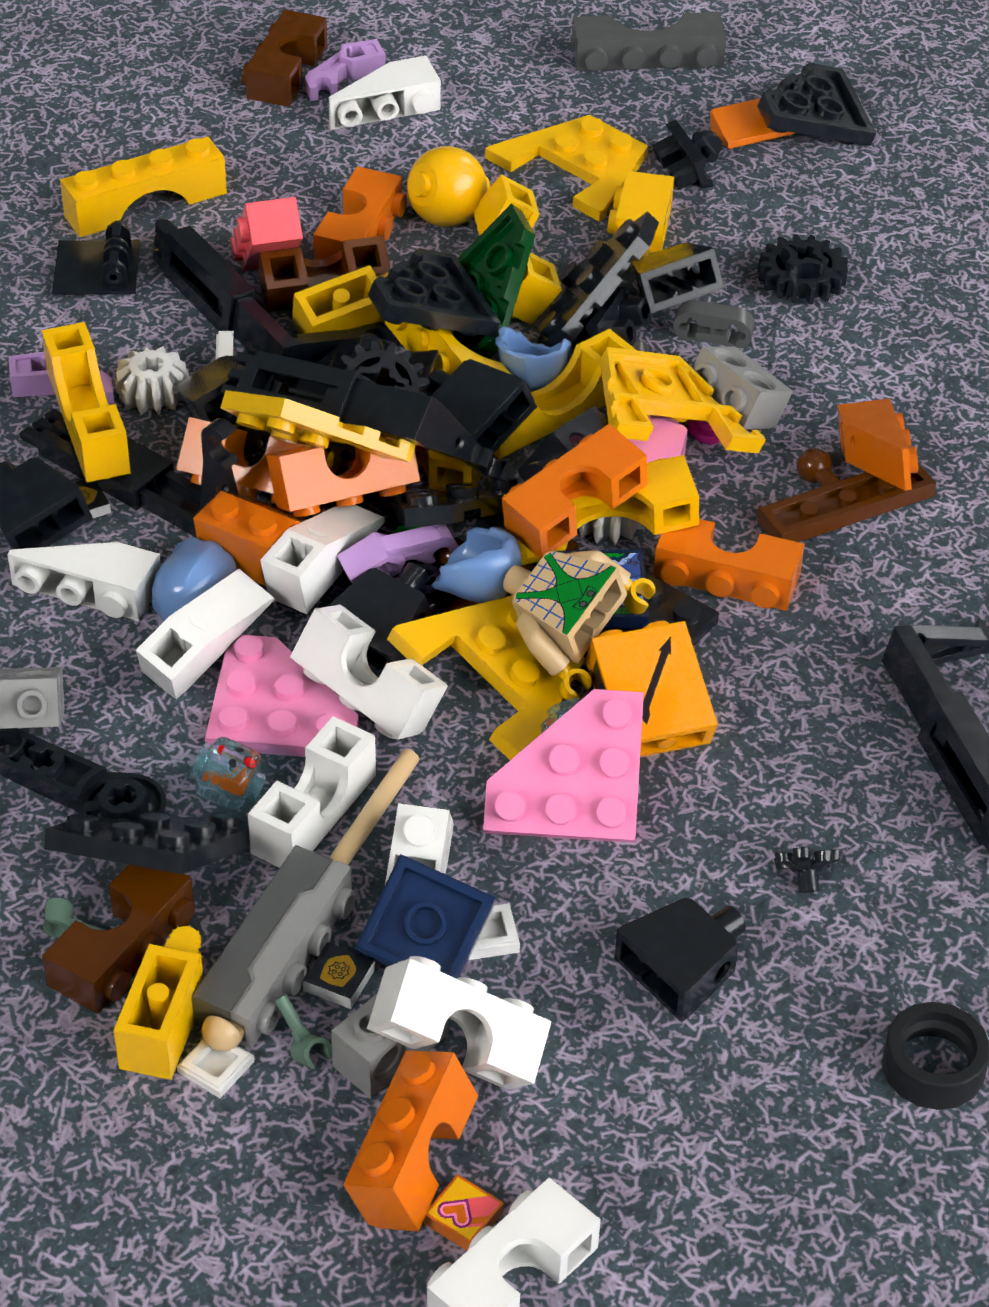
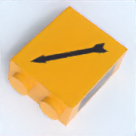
M657 621L646 625L643 629L628 632L614 629L605 631L596 638L591 639L586 664L594 689L644 692L640 757L711 743L718 723L685 621L671 624L667 621Z

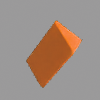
M760 98L714 108L710 112L711 131L717 133L722 141V145L728 149L791 135L794 132L778 133L767 128L757 106Z

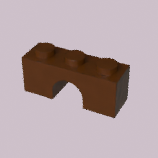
M284 9L276 23L271 24L268 35L263 43L260 42L257 45L255 55L251 61L245 63L243 67L241 81L242 85L246 86L247 99L290 107L302 88L301 64L316 66L327 48V17Z
M384 236L342 241V247L338 253L320 260L303 258L301 247L260 252L258 279L265 311L273 312L293 309L294 293L368 265L372 267L376 276L389 273L390 263Z
M128 864L109 884L113 916L125 922L114 929L95 930L75 920L42 955L47 986L97 1014L110 1000L116 1002L121 999L130 985L131 977L139 969L148 945L163 946L164 940L172 933V930L177 929V926H187L195 912L192 878L190 876Z

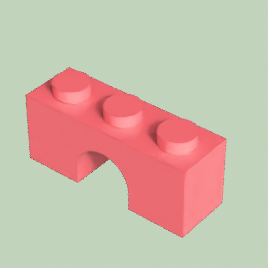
M296 197L245 203L241 217L236 219L237 227L233 228L234 237H230L232 257L234 262L241 261L243 272L258 270L260 252L299 247L303 236Z

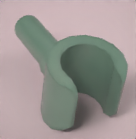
M51 898L46 902L43 929L48 936L60 937L75 920L95 930H106L84 923L82 920L74 919V906L66 899Z
M287 994L275 999L274 1001L294 1037L290 1049L291 1057L299 1064L315 1069L314 1064L309 1058V1051L315 1045L325 1058L331 1059V1043L327 1039L309 1032L306 1025L302 1023Z

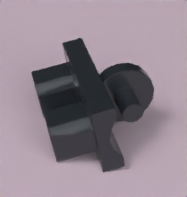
M676 119L665 124L669 136L653 144L652 148L662 167H667L669 175L674 177V184L677 188L682 189L695 182H698L702 189L713 187V182L704 171V167L707 162H715L722 149V141L717 133L711 130L697 131L692 135L691 140Z
M617 287L606 302L598 309L594 308L588 318L581 323L584 326L583 330L579 333L582 340L585 341L610 328L628 344L633 346L636 342L635 327H645L651 320V314L649 313L645 297L628 298L625 287Z

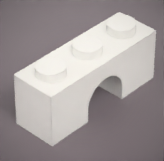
M342 605L315 608L290 658L304 668L303 672L308 678L317 683L325 684L339 695V700L342 704L352 710L362 712L374 721L375 728L381 734L398 740L423 732L448 685L412 658L387 663L378 678L371 671L367 661L368 646L376 631Z
M332 716L305 747V767L296 787L292 788L276 781L248 813L251 854L280 868L296 845L313 851L376 776L375 735Z
M411 956L407 960L385 968L367 1026L368 1030L415 1050L440 1042L444 1025L449 1018L462 1028L467 1040V1052L462 1066L465 1072L507 1089L534 1084L551 1021L534 1014V1008L530 1004L512 998L502 1000L487 993L488 987L485 984L470 978H453L440 972L441 966L438 963L424 957Z
M548 1178L533 1192L526 1190L519 1195L512 1204L508 1215L496 1226L492 1227L489 1225L480 1230L471 1241L468 1251L453 1264L451 1262L444 1263L434 1272L427 1285V1307H520V1293L503 1279V1275L514 1268L529 1266L542 1270L560 1284L598 1248L600 1219L551 1178Z

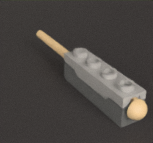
M405 749L401 752L329 858L297 845L293 848L192 995L195 1026L202 1029V1037L211 1049L226 1052L234 1049L239 1044L252 1049L262 1033L270 1035L273 1032L281 1014L274 1000L284 994L295 996L300 991L303 979L307 973V964L313 955L318 957L326 943L330 942L331 928L338 918L345 920L351 913L356 900V891L352 889L351 866L349 864L418 764L420 759L414 751Z

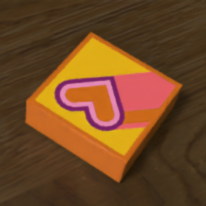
M457 1174L429 1207L424 1218V1224L468 1251L469 1245L477 1233L486 1226H493L503 1214L504 1202Z

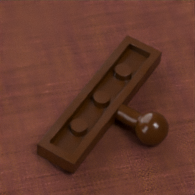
M810 448L799 456L797 471L803 480L809 483H818L821 487L759 507L757 522L770 536L801 542L933 497L935 495L936 481L919 464L918 473L911 474L912 490L904 491L868 472L840 481L832 472V460L828 453L819 448Z

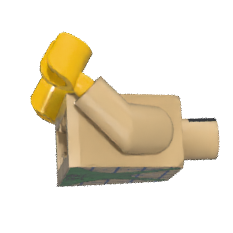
M598 550L567 554L557 551L547 552L533 571L518 565L512 566L506 573L503 582L504 590L514 595L512 604L518 617L516 626L531 654L551 676L557 674L562 679L559 687L560 694L569 702H577L579 699L578 694L569 686V680H578L586 690L592 684L591 676L587 671L580 668L571 669L568 665L570 660L577 664L589 649L591 639L596 638L622 602L631 613L642 614L648 608V603L640 599L636 593L641 594L647 599H651L655 594V586L651 580L646 578H639L635 581L631 580L630 572Z

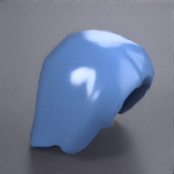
M502 327L498 331L499 336L496 338L495 344L498 347L500 362L512 375L523 379L531 392L551 383L568 364V357L572 346L571 341L563 339L562 342L553 347H548L544 344L528 341L521 331L518 330L516 332L511 327Z
M475 527L468 530L466 542L458 546L451 553L446 565L439 568L441 575L436 577L431 586L437 590L477 603L505 597L508 593L503 588L506 573L514 565L522 566L521 548L517 539L508 531L498 527H491L490 529Z
M194 537L177 543L170 556L156 572L152 586V607L163 622L174 612L235 572L237 569L233 556L224 551L220 544L212 540L203 541Z

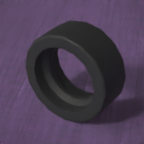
M939 1002L914 1004L898 1013L888 1027L882 1059V1068L886 1080L898 1095L919 1107L936 1110L959 1107L976 1096L984 1083L989 1064V1039L981 1024L964 1010L954 1005ZM934 1036L944 1038L956 1044L967 1055L968 1065L958 1073L942 1075L927 1072L912 1063L904 1053V1046L908 1041L916 1037Z

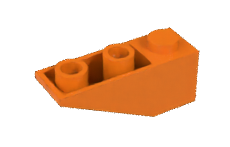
M890 398L837 405L840 444L845 461L904 491L912 490L911 474L918 473L917 451L915 446H911L909 429H905L902 412L895 413Z

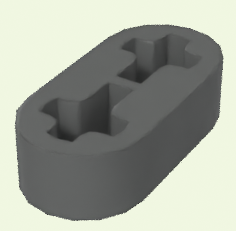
M698 300L683 302L678 307L673 323L674 332L679 338L724 346H736L737 348H745L750 343L755 327L753 316L743 308ZM690 318L697 319V325L690 324ZM731 325L738 326L739 332L732 331Z

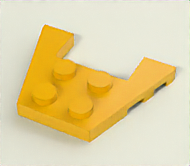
M587 115L490 145L485 148V158L503 169L513 172L536 156H540L590 183L589 187L573 196V207L600 222L607 215V210L611 204L614 203L616 186L623 187L627 171L637 172L648 156V145L608 125L599 118Z
M606 346L600 359L608 423L627 439L647 441L654 428L648 417L657 415L670 417L678 422H686L688 419L707 421L725 450L749 453L760 452L766 440L765 437L757 429L752 430L750 434L739 423L742 415L733 406L721 405L711 397L715 389L680 356Z
M225 390L220 407L237 416L236 423L256 430H265L271 433V437L292 444H309L327 449L329 441L352 445L381 458L411 462L416 444L403 439L398 441L383 438L380 436V431L366 426L339 422L340 417L286 398Z
M514 595L402 623L392 628L387 640L407 659L412 658L420 665H424L446 648L452 646L518 711L498 726L489 738L509 760L513 759L546 730V721L553 717L563 699L559 690L562 679L557 674L554 676L549 674L531 654L517 629L518 617L512 604ZM583 656L578 664L570 660L568 665L571 669L580 668L585 657ZM574 679L569 680V686Z

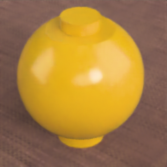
M453 146L436 147L422 154L413 164L407 180L408 198L415 212L423 220L440 227H455L471 220L474 217L473 212L480 199L491 187L489 179L485 176V172L478 160L469 152Z

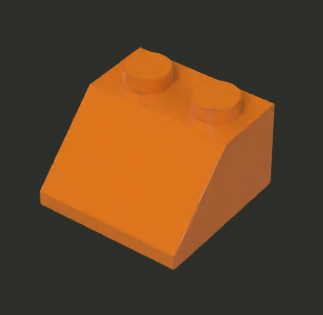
M220 491L193 518L198 540H212L220 544L224 551L233 556L237 570L240 569L253 581L264 586L266 584L260 560L288 528L307 520L302 517H293L292 513L257 499Z

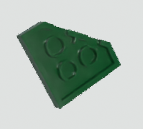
M512 203L458 257V260L501 324L495 337L478 334L475 337H469L454 330L452 335L466 348L488 359H491L498 351V347L495 344L496 338L499 336L498 331L502 327H509L536 236L523 211Z

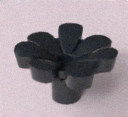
M810 847L793 848V853L782 850L774 852V862L776 869H790L792 872L797 873L799 893L819 892L818 872H821L823 868H830L831 863L840 861L841 850H820L811 854Z

